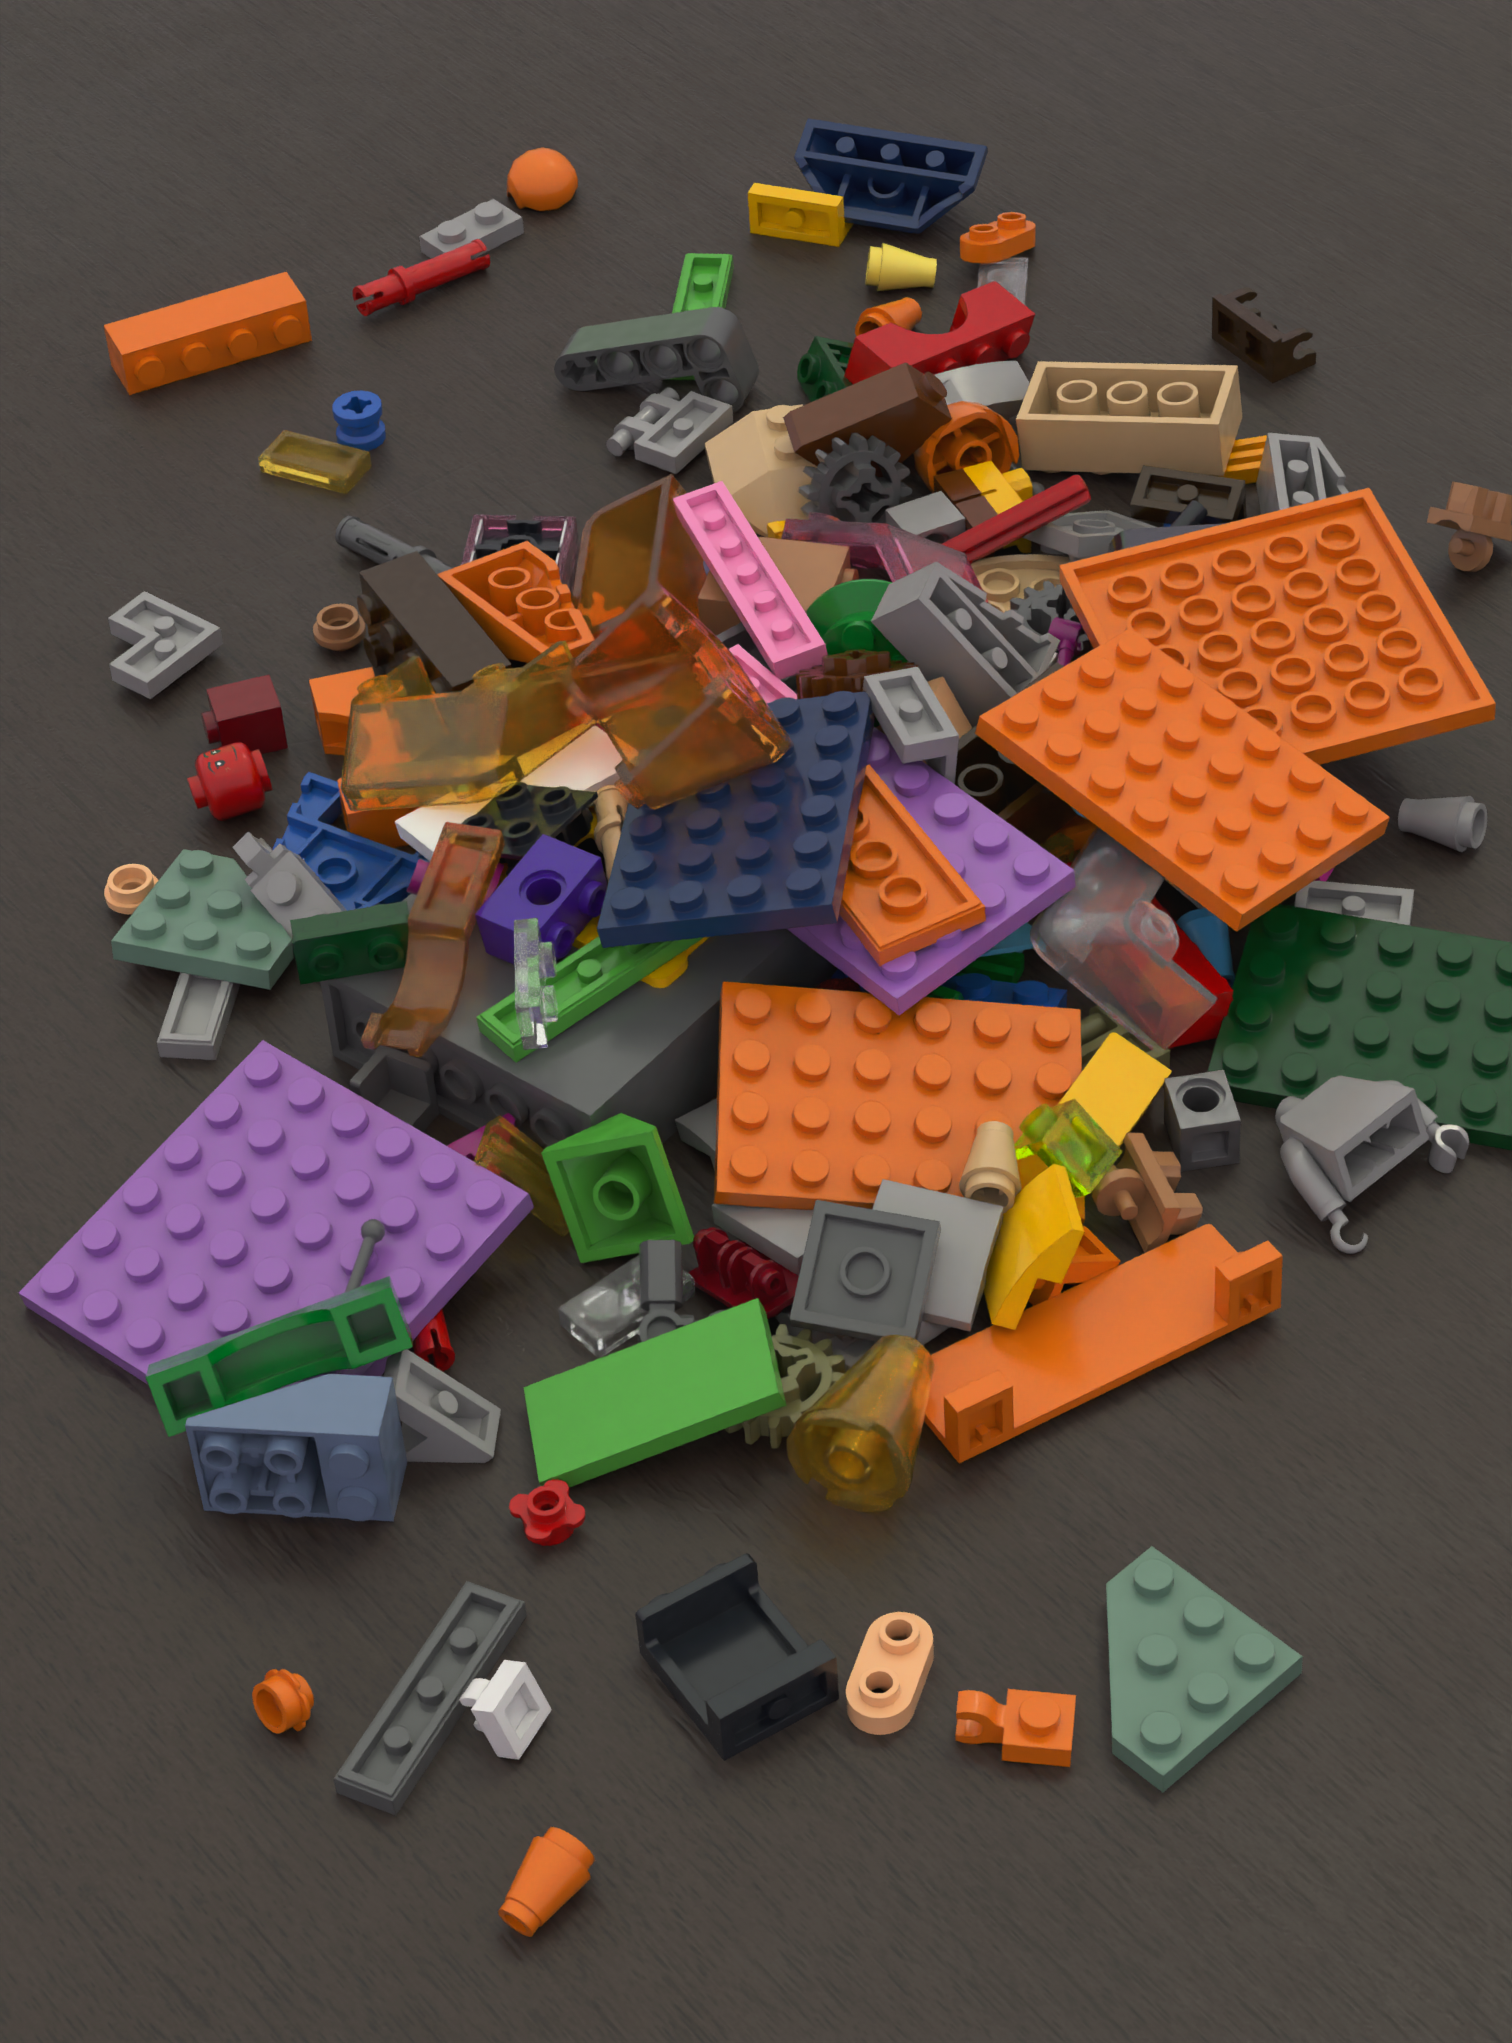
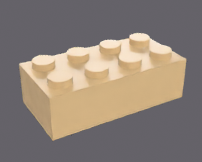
M1038 361L1016 418L1022 468L1024 470H1036L1046 473L1071 471L1105 475L1109 473H1141L1142 467L1145 465L1205 475L1224 476L1242 420L1238 365Z

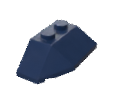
M808 118L794 159L813 192L843 196L846 223L920 234L975 191L988 148L985 145Z

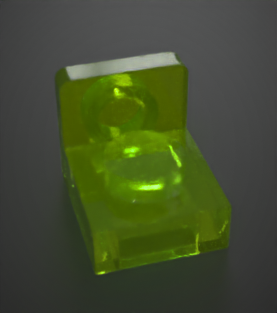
M1076 1099L1053 1107L1042 1104L1034 1109L1021 1122L1019 1129L1023 1134L1014 1144L1018 1160L1037 1154L1048 1167L1053 1164L1066 1167L1071 1188L1076 1198L1090 1194L1123 1152Z

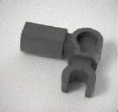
M647 1240L639 1245L640 1307L643 1310L649 1311V1313L645 1315L640 1323L638 1343L699 1321L694 1320V1315H678L675 1313L676 1310L683 1307L681 1242L676 1240ZM725 1310L716 1311L714 1313H711L709 1316H712Z

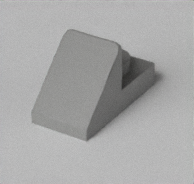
M408 1349L387 1358L384 1377H393L400 1421H402L401 1428L407 1462L486 1463L494 1457L501 1412L499 1407Z

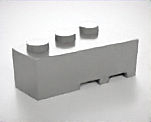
M1278 433L1267 434L1256 481L1261 515L1349 493L1344 486L1345 474L1319 437Z
M936 561L889 584L871 622L908 662H914V665H918L926 681L942 676L945 678L973 728L977 725L980 715L1013 697L1048 669L1060 640L1050 633L1039 636L1023 626V616L1012 609L1003 613L986 602L987 593Z

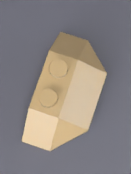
M803 404L794 406L778 405L770 409L752 411L705 442V452L713 484L723 481L756 534L768 538L767 523L792 521L804 526L818 543L831 544V541L826 538V534L821 536L810 526L813 520L801 511V507L811 501L799 493V487L811 484L812 480L803 470L805 466L815 468L817 466L794 452L783 417L790 411L803 406Z

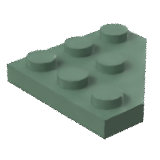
M183 849L111 940L114 960L269 990L277 982L294 956L291 937L281 923H278L250 891L252 888L245 881L247 876L234 858L212 855L203 850L191 851Z
M1153 1546L1106 1583L1112 1754L1163 1793L1302 1673L1303 1656Z

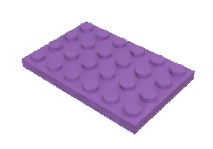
M874 727L867 765L870 764L985 905L986 921L964 931H961L960 928L937 939V942L915 952L911 951L881 965V967L840 915L836 924L789 928L787 930L895 1013L901 1015L1075 888V873L1068 865L923 761L903 764L887 736Z

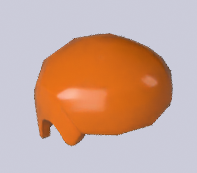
M544 147L528 150L515 159L507 176V196L514 198L519 209L527 207L536 211L557 210L572 199L578 188L577 173L571 162L556 150Z

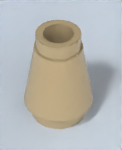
M989 1121L977 1128L976 1137L963 1171L959 1188L965 1198L1004 1206L1003 1213L1013 1207L1015 1196L1022 1190L1013 1140V1130L1005 1123Z

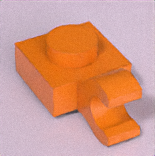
M1008 1689L1006 1705L995 1701L990 1695L980 1691H959L955 1740L966 1744H1002L1001 1761L1070 1767L1076 1695Z

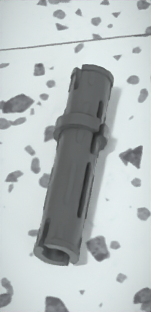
M356 516L345 517L336 529V542L340 546L347 547L377 564H383L418 551L436 574L455 568L437 559L432 550L421 545L413 547L361 521Z

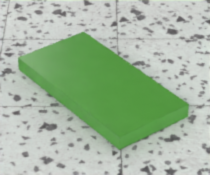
M758 1298L523 1387L538 1480L541 1486H544L545 1482L558 1479L565 1481L569 1487L787 1406L767 1314Z

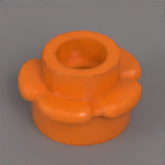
M272 1669L266 1673L264 1681L255 1685L252 1692L255 1711L267 1729L273 1733L280 1734L292 1727L296 1731L305 1728L306 1721L311 1715L310 1710L314 1705V1697L309 1684L301 1675L292 1674L286 1669L279 1671Z

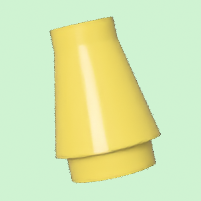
M882 243L881 247L870 246L865 285L877 286V291L916 287L933 288L937 259L927 258Z

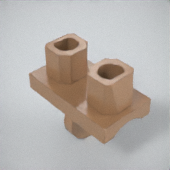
M1452 481L1446 510L1430 507L1427 523L1457 530L1453 534L1448 548L1450 561L1457 569L1465 572H1477L1483 569L1490 561L1493 553L1491 537L1512 542V495Z
M1126 1133L1123 1140L1126 1147L1123 1158L1116 1166L1108 1165L1101 1170V1179L1098 1180L1093 1188L1092 1198L1098 1211L1108 1216L1121 1215L1122 1219L1129 1221L1144 1253L1165 1244L1169 1235H1184L1194 1230L1202 1215L1203 1207L1195 1193H1174L1181 1178V1165L1174 1152L1152 1151L1143 1133Z

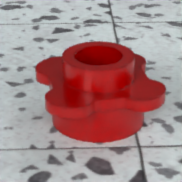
M558 1479L545 1482L544 1486L535 1488L528 1495L518 1494L514 1496L509 1504L510 1514L522 1520L527 1539L542 1546H552L564 1542L572 1535L575 1528L584 1523L586 1518L584 1507L580 1504H574L570 1498L568 1484Z

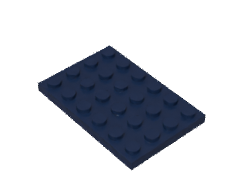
M838 691L828 696L804 699L780 698L770 703L745 706L728 704L711 710L686 713L670 711L661 716L650 717L597 926L602 947L608 948L836 924L839 917L875 722L871 698L866 691L855 693Z

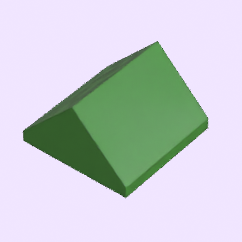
M619 1113L548 1146L541 1152L580 1263L639 1253V1245L647 1240H676L681 1242L682 1245L692 1243L694 1234L656 1126Z

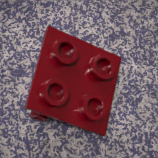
M717 1227L701 1229L696 1233L693 1239V1247L699 1266L684 1275L686 1281L729 1308L758 1298L766 1311L767 1319L777 1316L785 1307L793 1303L799 1275L791 1272L742 1240L730 1241L727 1234Z

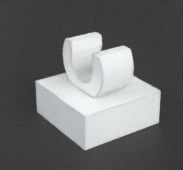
M504 1660L491 1680L483 1678L473 1679L459 1699L463 1706L472 1707L471 1711L476 1718L473 1725L476 1730L484 1732L497 1757L517 1760L521 1758L552 1710L526 1662Z

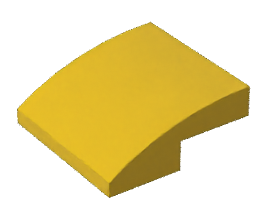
M1053 1164L1036 1176L1015 1196L1013 1207L1003 1213L1002 1225L987 1267L986 1286L984 1289L993 1325L1016 1330L1037 1279L1062 1284L1084 1234L1067 1170L1064 1166Z

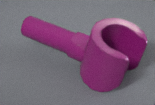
M1055 617L1050 624L1048 633L1060 640L1056 651H1059L1057 662L1066 666L1071 663L1074 655L1078 656L1081 653L1082 644L1078 637L1082 630V625L1079 622Z

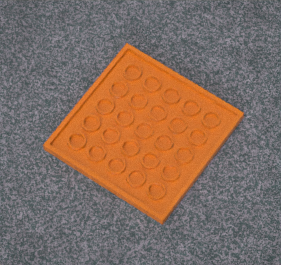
M1370 488L1059 565L1060 583L1093 649L1131 628L1319 765L1495 720L1496 702Z

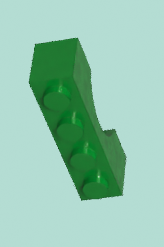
M388 1276L149 1364L146 1380L168 1437L186 1431L185 1424L187 1418L272 1392L312 1376L336 1370L355 1369L413 1347L412 1334L392 1280Z

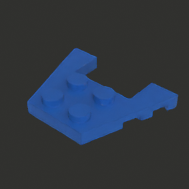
M308 772L301 782L302 794L298 803H292L287 814L288 826L282 839H276L272 850L280 843L288 850L300 855L347 911L379 904L402 902L411 894L407 892L418 860L421 859L429 863L430 861L418 851L411 855L331 826L342 814L338 782Z

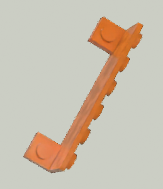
M1205 1224L1074 1286L1049 1300L1047 1299L1024 1310L1016 1330L992 1325L894 1373V1384L960 1464L1281 1308L1283 1255L1268 1240L1245 1252H1237L1213 1225Z

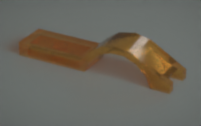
M445 822L408 917V950L401 984L394 1001L385 1013L371 1012L361 1038L364 1048L375 1050L381 1045L408 1050L409 1056L422 1057L448 1026L457 1007L464 984L469 939L476 923L475 913L484 902L505 846L501 830Z

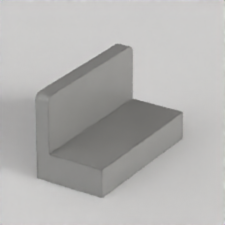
M919 667L864 676L863 691H866L871 698L872 712L901 762L905 764L925 760L929 767L955 784L959 734Z

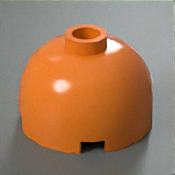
M959 401L947 405L952 420L939 427L914 452L916 471L929 491L934 493L935 475L987 461H992L1001 474L1008 472L1012 462L1017 465L1019 445L1018 436L1012 426L1000 414L978 402Z

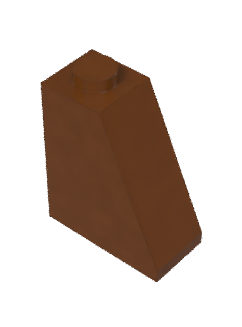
M905 362L796 408L786 414L783 419L794 452L815 466H818L820 461L815 454L817 449L827 454L833 451L832 439L835 437L849 445L852 433H858L866 440L872 435L876 436L886 443L885 447L889 445L900 453L901 456L898 462L902 463L920 448L938 428L950 422L952 417L945 400L947 390L942 382L930 372L923 374ZM871 461V466L876 469L875 475L883 477L878 464L875 461Z

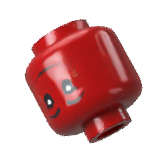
M234 742L199 754L195 759L197 775L187 778L197 809L208 806L211 815L219 821H225L262 808L266 800L265 793L273 790L259 749L250 751L249 747L242 742Z

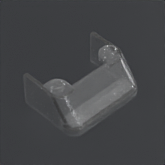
M1097 827L1091 833L1070 866L1075 873L1076 887L1039 914L1030 930L1031 943L1037 954L1047 964L1150 1050L1162 1054L1215 1004L1217 997L1172 960L1179 947V936L1175 923L1168 914L1151 904V901L1163 881L1166 880L1199 909L1205 907ZM1228 926L1230 934L1234 929Z

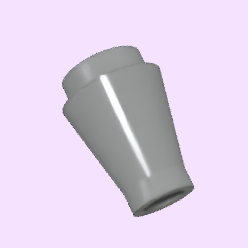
M1471 796L1419 800L1405 798L1399 809L1398 826L1402 832L1413 833L1463 852L1467 847L1478 848L1481 845L1487 827V809L1484 804L1476 803Z

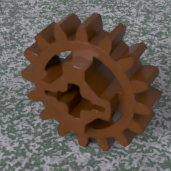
M863 649L849 650L835 655H824L822 657V666H812V669H803L796 673L797 699L828 696L838 691L863 692L864 676L918 667V665H914V662H902V660L891 661L889 651L876 652Z

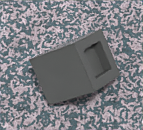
M382 1044L350 1081V1091L422 1132L439 1115L433 1068L428 1061Z

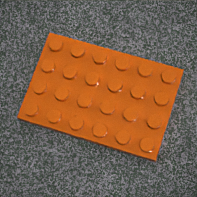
M1131 628L980 715L975 731L977 736L1236 932L1384 835L1390 819L1387 814L1371 804L1363 796L1349 788L1319 764L1312 761Z
M723 981L720 992L714 1204L814 1210L815 1201L821 1200L873 1209L882 1179L964 1197L960 1191L959 1183L976 1137L977 1128L985 1122L998 1121L1007 1124L1013 1130L1021 1188L1023 1189L1036 1176L1053 1164L1066 1167L1083 1225L1085 1221L1083 1133L1055 1114L1057 1105L1082 1072L1081 1010L924 997L901 1015H898L871 993Z

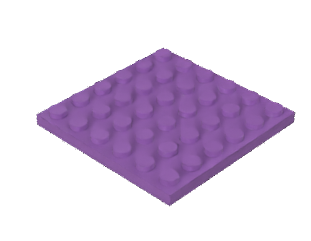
M262 1040L23 1287L19 1295L27 1308L148 1385L146 1374L149 1364L345 1293L363 1242L361 1227L369 1219H377L385 1227V1236L381 1241L375 1243L360 1287L390 1276L413 1341L421 1330L439 1313L530 1213L534 1206L529 1193ZM389 1356L355 1369H343L319 1374L281 1388L326 1374L381 1376L385 1371L386 1360Z

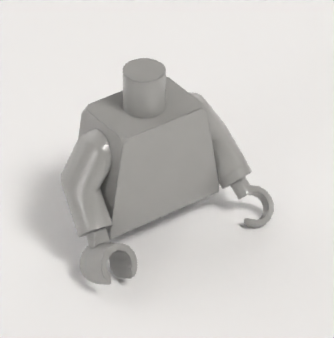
M1337 1076L1330 1078L1304 1099L1294 1096L1283 1099L1276 1110V1124L1284 1142L1281 1146L1280 1154L1293 1185L1319 1220L1324 1222L1329 1219L1333 1224L1330 1231L1331 1240L1339 1251L1346 1254H1355L1362 1251L1368 1242V1235L1363 1232L1360 1243L1356 1245H1349L1342 1240L1340 1229L1349 1222L1342 1212V1209L1346 1206L1344 1200L1352 1201L1428 1140L1432 1143L1428 1153V1161L1434 1169L1442 1173H1451L1457 1157L1463 1160L1468 1150V1134L1462 1127L1452 1124L1440 1127L1434 1121L1438 1116L1417 1098L1415 1089L1404 1086L1398 1081H1370Z

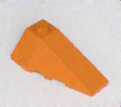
M528 541L437 574L507 659L550 668L596 650L595 639L580 610L575 609L567 584H563L560 580L559 568L555 560Z

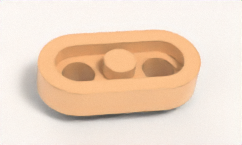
M893 1612L879 1617L868 1628L846 1686L847 1713L851 1722L858 1729L869 1734L886 1735L901 1730L912 1719L934 1659L933 1633L924 1619L912 1613ZM880 1688L886 1692L874 1693L872 1690Z

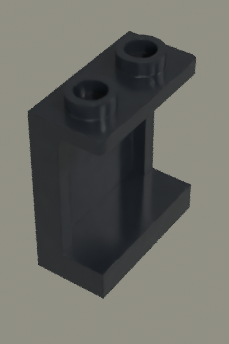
M748 1553L728 1563L712 1567L703 1576L671 1593H664L655 1597L635 1614L640 1654L724 1761L839 1699L837 1659L835 1654L822 1639L809 1646L760 1587L757 1563Z

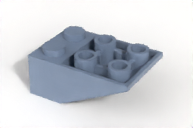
M326 1374L205 1412L186 1420L185 1428L204 1511H220L227 1514L285 1515L293 1518L307 1516L341 1518L352 1521L376 1520L394 1522L407 1466V1457L393 1377Z

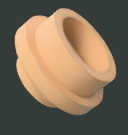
M126 864L113 870L108 877L107 885L104 889L106 903L115 912L132 915L159 880L144 865Z

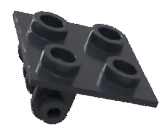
M512 782L499 788L495 792L494 798L477 814L464 820L460 825V829L445 843L478 855L505 858L508 866L506 871L507 877L542 834L572 846L590 832L593 815L587 807L598 798V794L591 791L572 790L566 786L553 788L527 785L524 782Z

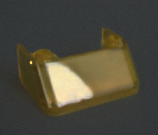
M556 642L520 668L506 669L503 663L487 666L472 676L473 684L458 692L435 694L420 656H412L388 674L376 676L361 683L357 687L359 694L351 701L341 781V791L351 811L472 804L495 798L511 789L599 723L567 642Z

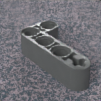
M709 307L578 328L569 338L554 366L555 375L560 383L574 391H588L693 375L702 395L732 405L733 412L738 411L743 406L759 375L757 360L739 319L731 311L722 307Z

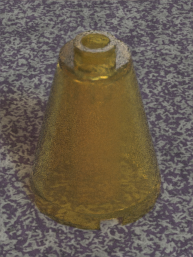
M887 1335L880 1338L795 1422L787 1438L788 1459L798 1477L807 1485L813 1477L817 1482L829 1489L825 1499L859 1512H882L891 1508L895 1500L901 1496L903 1498L908 1491L913 1479L934 1373V1361L930 1353L918 1340L902 1335Z

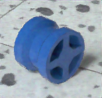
M363 390L351 391L342 394L332 404L333 417L339 424L336 428L337 443L341 448L352 452H366L383 444L386 439L385 424L379 419L382 415V402L378 395Z

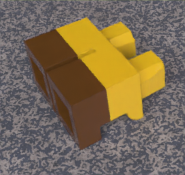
M992 461L934 476V493L942 491L965 517V531L1033 497L1030 477L1023 468L1001 474ZM1020 538L997 550L1000 551L1016 546L1022 553H1031V541ZM994 552L983 558L994 557Z

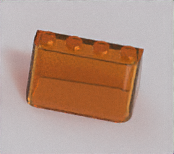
M670 474L602 507L586 522L582 531L571 600L575 609L580 610L595 639L596 650L584 655L673 691L684 692L691 661H698L699 647L705 642L701 641L698 596L707 575L703 566L704 560L678 519L673 503V498L687 494V492L676 478Z

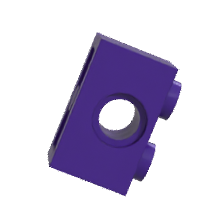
M542 834L475 913L486 953L537 975H541L550 969L558 959L566 956L572 948L574 940L592 918L601 914L608 886L601 858Z

